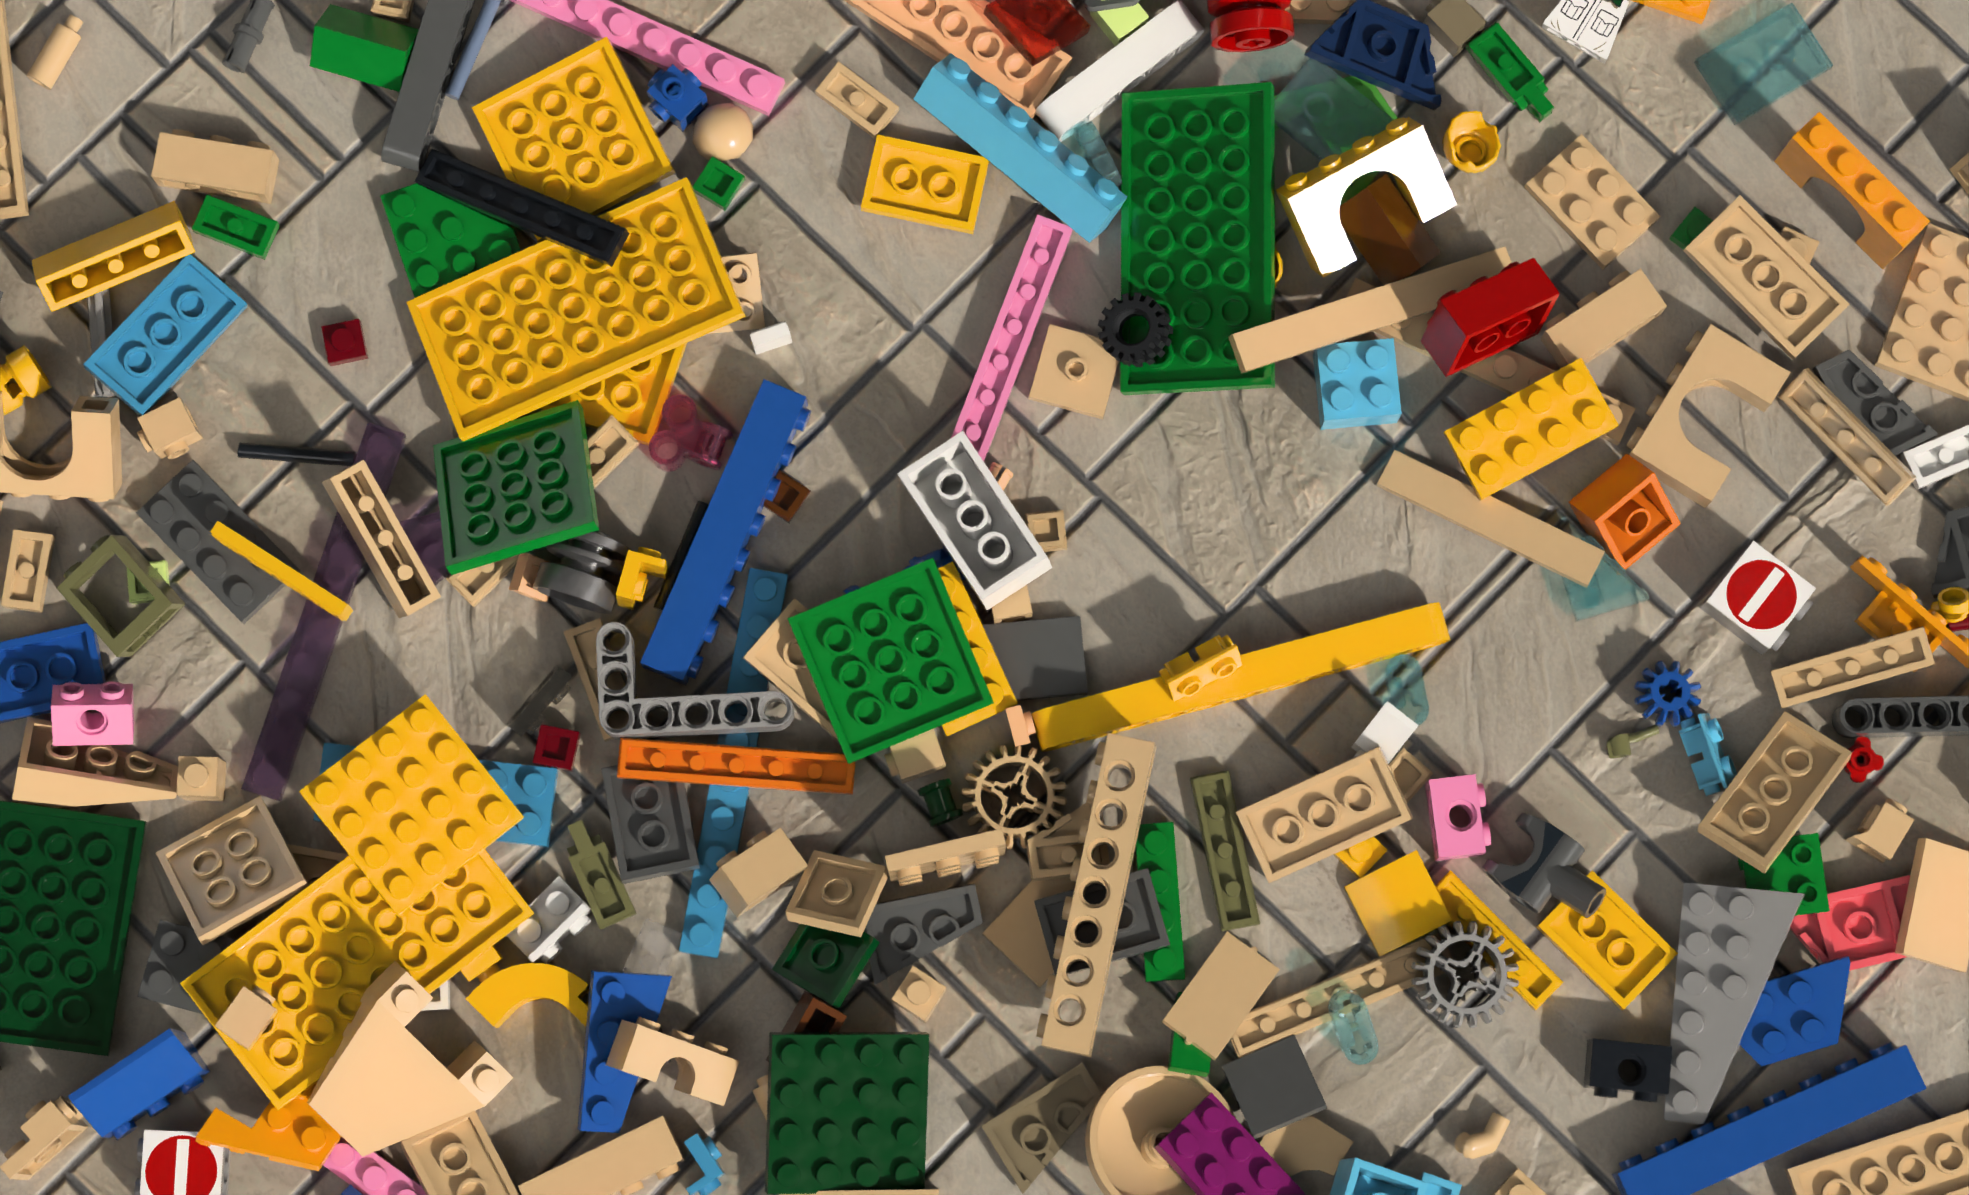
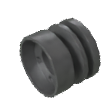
M598 530L562 541L566 544L555 543L546 547L547 551L560 558V563H541L533 588L561 602L593 612L611 614L618 587L605 580L604 577L605 574L621 575L623 566L610 559L625 561L627 552L631 549L616 541L610 535Z

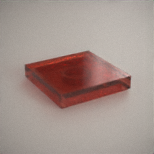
M995 0L986 5L983 13L1032 67L1087 35L1091 27L1067 0Z

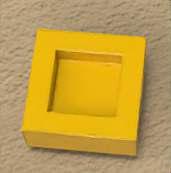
M1371 837L1333 855L1360 879L1388 849L1375 837Z
M491 946L461 969V972L468 982L478 978L482 983L485 979L501 970L496 963L503 959L495 946Z

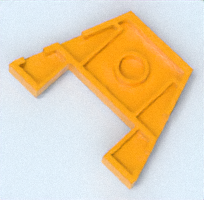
M315 1082L279 1111L270 1101L252 1128L215 1108L196 1135V1142L209 1147L211 1144L229 1148L231 1152L240 1154L247 1152L269 1157L271 1161L319 1171L342 1136L307 1103L317 1084Z

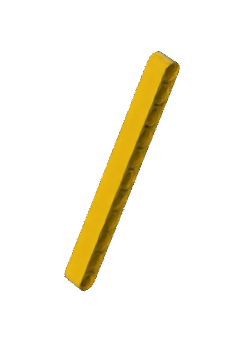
M1430 603L1242 654L1240 657L1243 665L1238 667L1233 674L1223 679H1216L1203 686L1195 695L1182 697L1175 702L1172 700L1168 684L1165 685L1161 677L1047 707L1031 713L1041 752H1047L1104 737L1108 733H1119L1435 647L1449 642L1451 639L1440 603Z

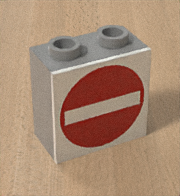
M1753 540L1743 550L1699 608L1762 655L1770 648L1777 651L1790 635V632L1785 628L1793 618L1800 621L1813 605L1809 597L1816 588Z
M144 1130V1137L139 1139L137 1146V1160L142 1162L141 1178H137L135 1182L134 1195H228L231 1151L225 1147L211 1144L209 1147L197 1143L196 1135L198 1132Z

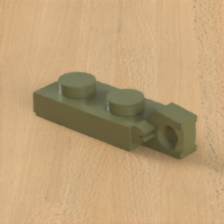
M582 819L568 825L567 827L575 843L574 846L567 848L570 855L568 858L600 930L636 915V910L621 881L617 867L600 834L590 837Z

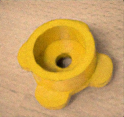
M1961 587L1946 588L1938 594V601L1931 604V609L1941 614L1947 622L1956 623L1962 621L1969 614V592Z

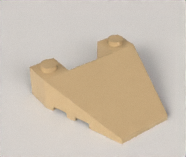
M396 961L364 992L360 1000L362 1004L352 1023H348L342 1034L344 1038L334 1057H330L307 1101L362 1157L485 1107L513 1078L475 1040L447 1068L437 1060L405 1028L433 997Z

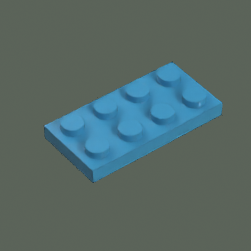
M191 254L187 255L83 364L84 368L139 416H142L158 403L247 308V303Z

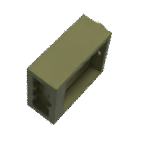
M105 535L93 544L90 549L92 554L83 563L81 561L75 563L64 573L63 577L65 580L57 589L117 657H132L185 603L126 536ZM114 554L120 558L155 598L119 634L79 590Z

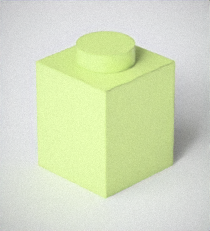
M1139 3L1130 7L1090 12L1092 19L1114 46H1117L1145 25L1149 19L1148 14Z

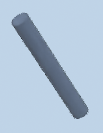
M501 0L484 1L446 89V96L459 100Z

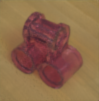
M677 394L668 398L663 405L662 415L669 431L664 430L656 433L649 442V452L653 463L662 471L671 472L680 468L686 458L701 466L720 470L722 463L719 460L726 441L732 439L733 432L710 422L699 421L696 405L688 396ZM685 407L691 411L690 418L684 423L673 422L670 417L676 408ZM665 443L675 444L678 447L676 455L671 459L658 457L657 452L661 445Z

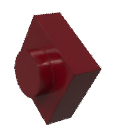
M360 319L321 326L330 366L368 359Z
M541 724L533 763L572 772L580 732Z

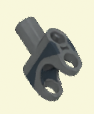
M1521 813L1515 823L1525 833L1530 835L1531 840L1534 842L1531 856L1519 865L1497 864L1488 859L1482 866V870L1512 899L1536 914L1542 911L1553 896L1585 918H1589L1602 904L1606 895V889L1573 868L1585 852V849L1576 840L1552 824L1532 815Z

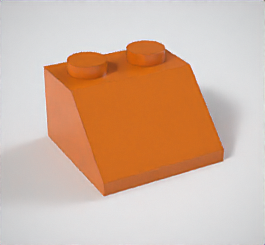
M1625 454L1568 502L1582 528L1598 547L1605 551V555L1621 572H1624L1681 524L1655 473L1629 454Z

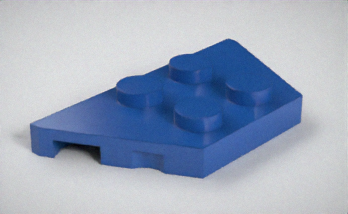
M1849 956L1811 966L1767 981L1740 1041L1742 1048L1761 1067L1838 1044L1851 963Z

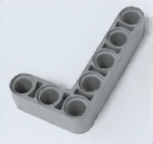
M610 622L603 625L597 633L599 719L603 729L614 739L772 732L786 729L794 720L795 712L791 700L787 695L778 691L637 698L635 643L630 631L619 622ZM614 633H621L626 638L625 645L618 651H610L605 646L608 636ZM614 672L627 674V683L620 690H611L607 687V679ZM773 702L785 704L787 707L785 716L777 721L768 719L765 716V711L769 704ZM734 704H742L748 710L745 719L738 723L730 722L726 718L728 708ZM696 706H702L708 710L706 721L700 725H692L687 721L689 710ZM662 708L668 711V720L663 726L652 727L648 724V715L654 709ZM618 710L627 712L629 714V721L624 728L613 729L609 727L608 721L612 713Z

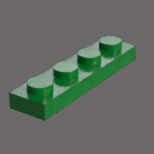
M1174 822L1140 824L1135 847L1137 871L1149 869L1170 946L1143 953L1145 983L1185 980Z

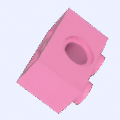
M110 681L103 684L68 682L63 685H53L51 698L53 746L133 744L135 724L133 684ZM87 710H97L99 712L90 713Z
M1476 774L1429 779L1425 783L1435 861L1477 857L1485 854V846L1491 845V833L1488 822L1482 823L1480 807L1486 806L1483 783L1477 784ZM1459 807L1467 812L1469 823L1466 827H1456L1451 823L1449 812L1452 808Z

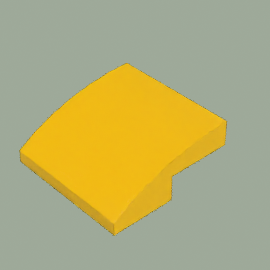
M1417 850L1344 886L1379 957L1453 921Z

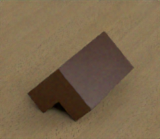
M1387 173L1340 205L1339 216L1341 225L1383 285L1405 279L1441 253Z

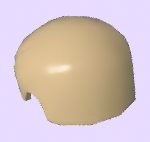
M732 103L714 104L705 109L699 115L693 127V144L699 155L707 160H710L712 156L721 162L737 159L753 141V124L747 112Z

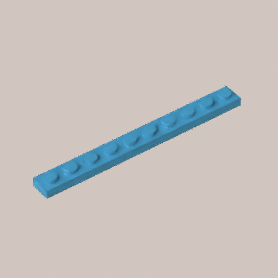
M753 568L749 569L726 694L768 691L769 681L742 657L782 612L789 578L788 574ZM734 704L728 708L726 718L733 723L741 722L747 716L748 710L742 704ZM760 732L719 734L717 745L758 747ZM709 785L697 850L700 869H696L693 872L679 952L719 959L728 905L709 879L719 869L716 863L722 857L733 850L738 854L750 790L748 787Z

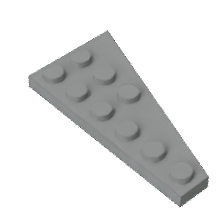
M1684 883L1670 1046H1672L1669 1094L1665 1098L1664 1120L1696 1124L1706 1123L1724 1082L1725 1075L1738 1050L1745 1029L1751 1020L1774 967L1775 960L1805 894Z

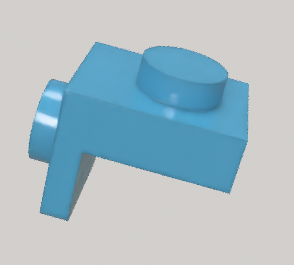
M696 1133L684 1141L705 1176L687 1187L686 1190L689 1195H695L696 1193L708 1195L722 1185L719 1178L725 1175V1172L717 1161L722 1154L710 1136L703 1140L701 1135Z

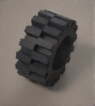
M1135 292L1134 296L1128 293L1122 294L1123 300L1118 301L1114 298L1110 301L1113 307L1110 310L1105 307L1102 311L1105 319H1099L1098 326L1102 329V332H1098L1099 339L1104 343L1102 345L1104 349L1124 365L1130 366L1133 364L1135 367H1143L1144 362L1151 365L1155 363L1154 357L1156 355L1161 358L1165 354L1162 350L1165 345L1170 347L1172 342L1168 338L1169 334H1173V327L1169 325L1171 321L1170 316L1164 311L1165 309L1149 296L1145 297L1141 293ZM1134 316L1146 318L1149 324V332L1146 338L1137 344L1125 342L1122 336V328L1125 322Z

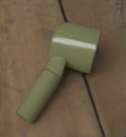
M1653 725L1635 733L1618 734L1609 738L1607 741L1609 758L1631 756L1630 744L1659 734L1658 726Z

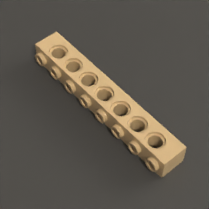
M1108 733L1106 743L1099 742L1095 765L1101 766L1098 781L1091 780L1087 803L1093 804L1089 820H1082L1078 842L1084 843L1082 857L1074 858L1070 874V881L1076 882L1073 897L1066 896L1062 911V920L1068 921L1065 936H1057L1053 958L1059 960L1057 974L1049 975L1045 991V998H1050L1051 1002L1048 1014L1041 1013L1036 1037L1043 1038L1041 1045L1045 1048L1091 1057L1157 748L1155 742ZM1118 768H1125L1131 772L1129 784L1122 788L1112 786L1109 781L1111 773ZM1108 807H1118L1123 811L1122 821L1112 827L1104 825L1101 821L1103 811ZM1101 845L1111 846L1115 851L1114 859L1108 865H1098L1093 861V853ZM1092 884H1101L1106 888V897L1099 904H1090L1085 900V891ZM1090 922L1097 926L1098 936L1091 943H1081L1076 936L1077 929L1083 923ZM1078 961L1087 963L1090 968L1088 978L1081 983L1072 982L1068 976L1070 966ZM1069 1000L1079 1002L1082 1009L1080 1017L1073 1022H1065L1060 1016L1061 1006Z

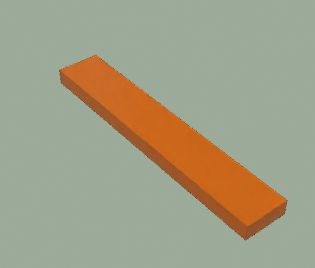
M620 738L617 778L853 795L855 762L848 764L845 755L841 753Z

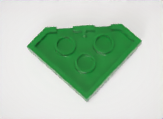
M417 183L380 195L415 298L521 251L513 228Z

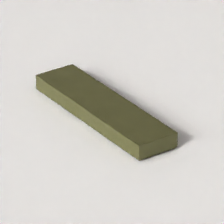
M1229 770L1190 777L1220 930L1225 932L1260 925L1241 827L1236 814L1237 808Z

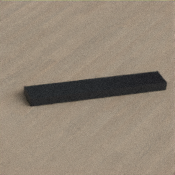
M431 149L414 181L464 206L611 267L630 234L626 228L435 149Z

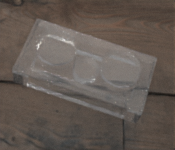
M646 918L622 972L666 974L680 943L682 933Z

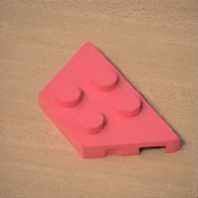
M1910 875L1827 894L1830 911L1796 915L1790 930L1819 964L1849 956L1851 962L1849 971L1906 958V956L1896 954L1895 949Z

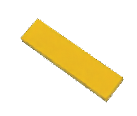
M218 520L211 529V535L218 542L339 620L347 621L353 612V609L347 603Z
M1451 870L1435 885L1453 920L1447 924L1452 930L1453 922L1461 921L1463 931L1467 933L1469 922L1475 921L1478 925L1477 935H1480L1482 930L1489 926L1492 928L1489 941L1492 942L1501 935L1505 938L1504 943L1498 949L1500 952L1512 948L1514 954L1511 957L1505 958L1506 965L1518 964L1519 970L1507 972V978L1519 981L1517 987L1511 988L1534 1011L1537 1010L1563 981ZM1466 942L1472 948L1474 943ZM1484 950L1482 959L1496 972L1493 960Z

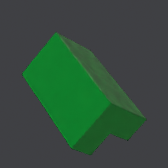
M330 4L314 26L310 67L400 92L419 29Z

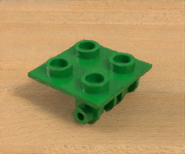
M1818 833L1793 836L1765 874L1738 858L1740 871L1744 870L1746 888L1805 894L1795 916L1830 911Z

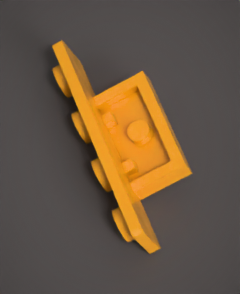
M1860 556L1853 562L1850 568L1879 592L1854 622L1875 640L1924 626L1932 653L1941 645L1969 669V639L1961 634L1956 636L1946 627L1948 623L1942 615L1933 609L1927 611L1916 601L1917 595L1902 583L1897 585L1886 576V568L1874 558L1869 557L1867 559L1864 556Z

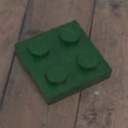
M800 924L772 970L838 1010L880 942L863 932L861 937Z

